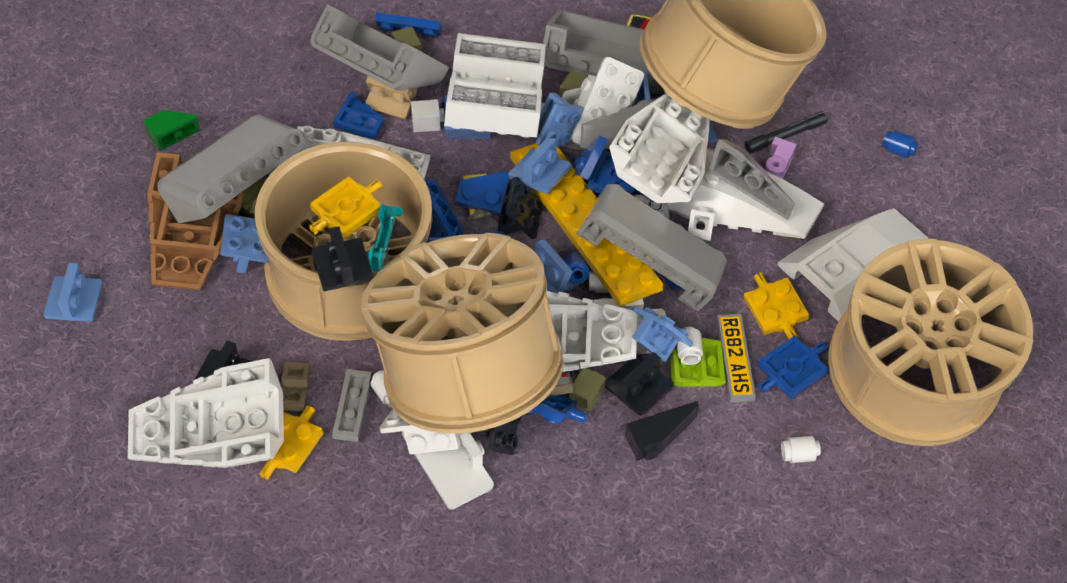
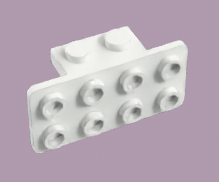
M605 57L597 76L588 75V78L584 79L581 85L582 92L580 97L573 104L581 105L584 107V110L581 113V120L574 128L571 140L580 144L582 124L604 115L609 116L619 112V109L624 107H632L643 81L644 73L613 58Z
M393 409L379 427L381 433L404 431L409 454L459 449L461 446L458 433H437L417 428L401 419Z
M472 432L458 433L461 442L459 449L414 454L447 508L451 510L491 491L494 487L492 479L483 467V454L485 453L483 446L479 440L475 441L471 436Z

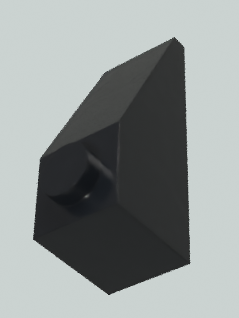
M698 401L627 423L625 437L636 460L644 458L645 460H651L658 456L697 417Z

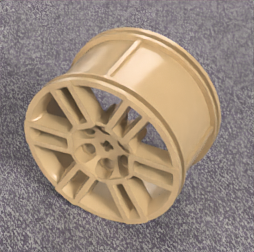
M666 0L660 12L650 19L643 30L639 48L652 76L662 86L664 92L681 106L687 107L709 120L733 126L734 128L748 129L765 124L776 114L783 103L784 96L806 65L812 62L823 48L826 41V27L818 8L812 0Z
M362 142L326 143L293 155L280 164L266 179L260 189L255 206L258 238L269 260L268 263H265L264 271L267 289L273 304L283 317L297 328L311 335L330 340L352 341L372 338L366 327L361 308L362 294L369 282L324 292L312 254L289 259L280 251L290 236L295 238L310 252H312V248L327 245L326 240L330 239L329 227H325L318 232L319 236L317 237L303 227L305 224L310 226L320 219L311 210L310 203L348 176L357 184L365 187L375 179H378L382 184V188L372 194L373 198L380 204L386 206L395 205L402 208L404 211L403 215L396 217L395 221L399 222L411 233L410 236L390 239L382 268L405 250L424 242L427 243L432 224L430 192L423 177L416 168L403 157L388 149ZM378 215L371 219L368 226H362L344 238V241L362 238L367 257L371 246H375L381 226ZM372 271L373 277H374V276L377 274V272H379V271Z
M495 233L466 234L418 244L400 253L398 257L377 272L363 291L361 298L362 313L368 332L376 341L384 367V386L389 403L401 419L417 428L450 434L482 431L503 425L521 417L538 406L552 392L561 377L563 354L558 335L554 331L547 299V281L544 266L539 256L530 247L511 239L510 236ZM448 335L449 340L440 341L442 338Z
M937 239L910 240L880 253L860 274L851 293L848 309L840 318L830 341L828 365L831 380L837 395L848 411L860 423L876 434L892 441L916 446H936L951 443L970 435L983 425L998 404L1002 392L1010 386L1021 372L1032 349V317L1027 301L1017 286L1016 281L997 262L992 261L978 251L957 243ZM862 315H868L897 327L898 331L871 348L863 332ZM899 348L908 350V352L889 366H886L881 361L882 358ZM967 355L990 364L991 383L977 390L966 358ZM914 364L920 368H930L936 391L917 387L906 382L899 375ZM948 367L953 369L960 393L953 392Z

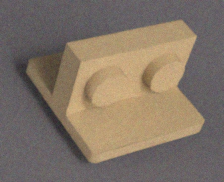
M368 76L366 84L370 92L366 103L371 109L406 120L411 109V101H414L419 87L396 91Z

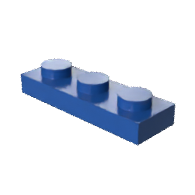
M376 12L375 22L383 31L392 32L393 29L400 30L412 27L415 32L422 33L423 36L434 38L435 35L441 36L443 28L440 21Z

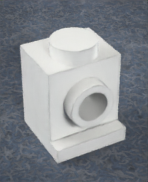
M698 207L696 210H691L688 232L700 237L706 244L710 245L715 213H710V209ZM702 223L705 225V229L699 230L696 228V225Z

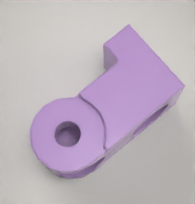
M775 137L770 151V155L773 157L767 160L765 170L783 179L794 157L797 144Z

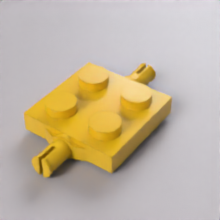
M349 176L310 203L311 210L320 217L318 221L309 226L311 231L317 234L325 227L333 228L339 226L343 239L378 215L381 204L373 198L372 194L382 188L381 182L375 179L365 187L357 184Z
M757 273L753 278L759 287L744 293L743 298L763 334L785 332L788 339L793 336L799 339L793 327L798 323L808 320L809 313L788 277L773 283H767L763 273H759V275Z
M307 405L300 416H292L283 412L284 442L273 459L265 460L266 464L261 472H259L262 478L265 477L268 480L275 468L287 469L294 473H297L323 435L322 428L308 422L315 413L313 407Z

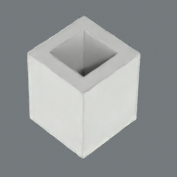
M438 99L411 101L413 132L440 130V122H444L443 108L439 109Z

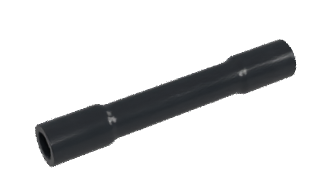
M820 111L766 135H760L744 142V147L749 154L771 145L775 137L786 139L803 131L826 124L827 117L823 111Z

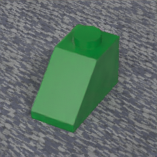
M162 110L143 120L146 134L160 151L200 131L197 116L190 113Z

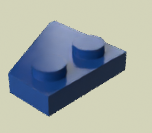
M351 91L335 117L333 125L334 128L376 140L384 125V118L377 112H374L366 102L362 103L358 100L357 94Z
M599 135L582 152L581 156H576L572 164V168L576 170V175L586 180L589 179L608 139Z
M509 171L460 180L455 205L500 216L509 182Z

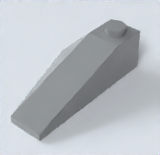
M657 99L642 100L637 102V105L629 108L624 107L619 109V112L609 116L604 115L582 124L580 147L587 148L600 135L608 139L604 149H610L609 146L625 121Z
M720 139L717 142L709 172L788 220L795 206L793 200L747 151L729 140Z

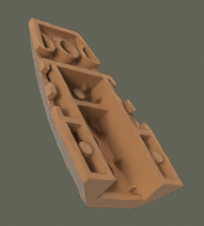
M157 152L147 193L152 285L201 291L221 250L225 215H238L242 207L245 190L204 219L178 223L158 191V182L160 178L178 167L183 161L180 154Z

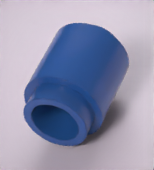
M894 130V132H887L882 147L886 148L887 152L908 159L909 155L914 156L918 143L915 142L916 137Z
M579 252L570 253L564 260L573 271L569 281L574 284L583 283L589 277V266Z

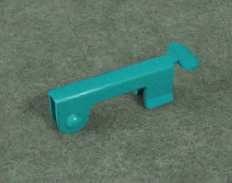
M380 205L378 218L380 219L381 226L375 246H371V249L368 251L369 264L372 271H380L382 269L395 219L403 215V209L395 205Z

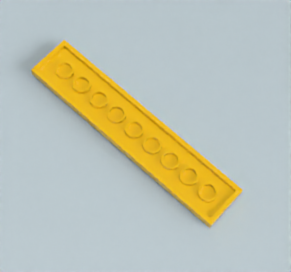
M535 143L510 152L511 160L517 165L532 148L537 149L539 146ZM556 147L557 158L569 162L561 150ZM572 165L571 169L548 194L533 189L619 307L663 291V283L651 267L606 238H603L596 247L576 234L597 197L590 189H587L585 181L576 175V170L572 168Z

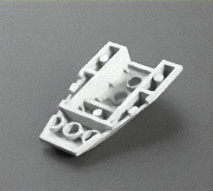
M707 147L704 175L690 201L668 203L669 212L690 219L691 210H696L698 207L710 209V213H715L713 222L715 227H717V224L728 225L729 229L738 230V227L752 228V232L761 233L763 230L773 231V235L802 239L806 238L824 207V203L805 191L766 171L795 203L790 218L786 220L709 172L715 149Z
M547 291L554 331L558 335L563 354L562 372L636 359L637 342L631 338L637 329V314L635 312L606 303L605 305L593 303V300L583 298V300L573 298L563 292L554 293Z
M269 358L222 367L215 370L213 375L206 378L202 376L193 380L191 385L184 388L178 387L171 390L169 395L162 398L158 396L129 410V460L226 468L273 459L284 442L283 391L273 363Z

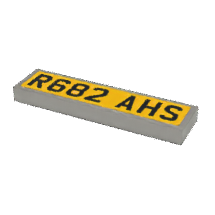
M717 315L716 321L719 339L722 344L729 401H755L756 395L742 315Z

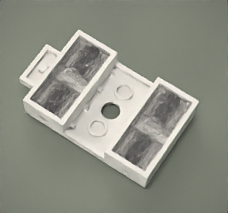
M458 33L452 78H450L444 126L454 129L465 128L478 132L489 131L497 132L501 135L512 134L525 138H537L546 44Z

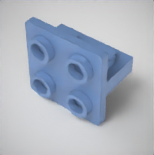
M550 93L540 112L536 144L540 146L547 137H551L556 140V147H565L571 140L576 124L581 120V113L584 107L581 105H571L556 93Z
M547 137L537 149L532 148L509 172V178L518 177L527 186L548 194L571 169V163L557 158L556 140Z
M226 214L220 254L233 257V262L237 263L236 272L246 273L249 260L268 263V256L265 254L258 238L255 219Z
M545 239L537 241L533 251L539 256L544 266L547 291L559 293L576 289L578 284L569 281L573 272Z
M68 263L65 277L55 276L53 278L43 314L45 319L92 322L103 285L102 280L85 278V275L81 273L79 264Z
M635 306L632 310L643 320L631 338L650 353L655 352L661 357L662 361L666 362L678 341L689 347L693 345V342L687 338L688 333L678 326L674 327L675 322L667 316L662 315L659 318L656 312L647 307L642 310Z

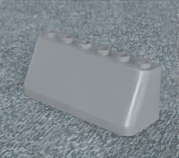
M328 4L311 36V44L314 48L396 91L438 84L444 79L449 69L448 66L404 42L400 43Z
M560 9L547 23L543 44H546L544 59L546 67L568 73L575 70L584 75L596 77L603 59L610 57L640 71H646L649 92L654 94L664 93L662 86L648 70L640 52L639 42L644 29Z
M255 115L160 178L158 191L178 223L204 219L309 144L298 129L262 115Z
M608 184L604 187L576 233L596 247L603 238H606L682 287L684 290L680 293L678 300L696 311H699L712 299L727 264V259L723 252L712 248L700 237L692 235L680 224L672 222L660 211L646 205L640 198L624 191L618 184Z

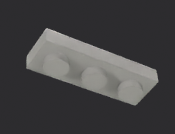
M353 369L346 370L332 432L333 439L359 441L372 372Z

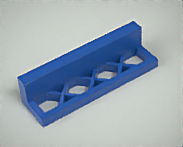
M425 178L424 181L430 192L432 203V224L428 238L465 235L437 181Z

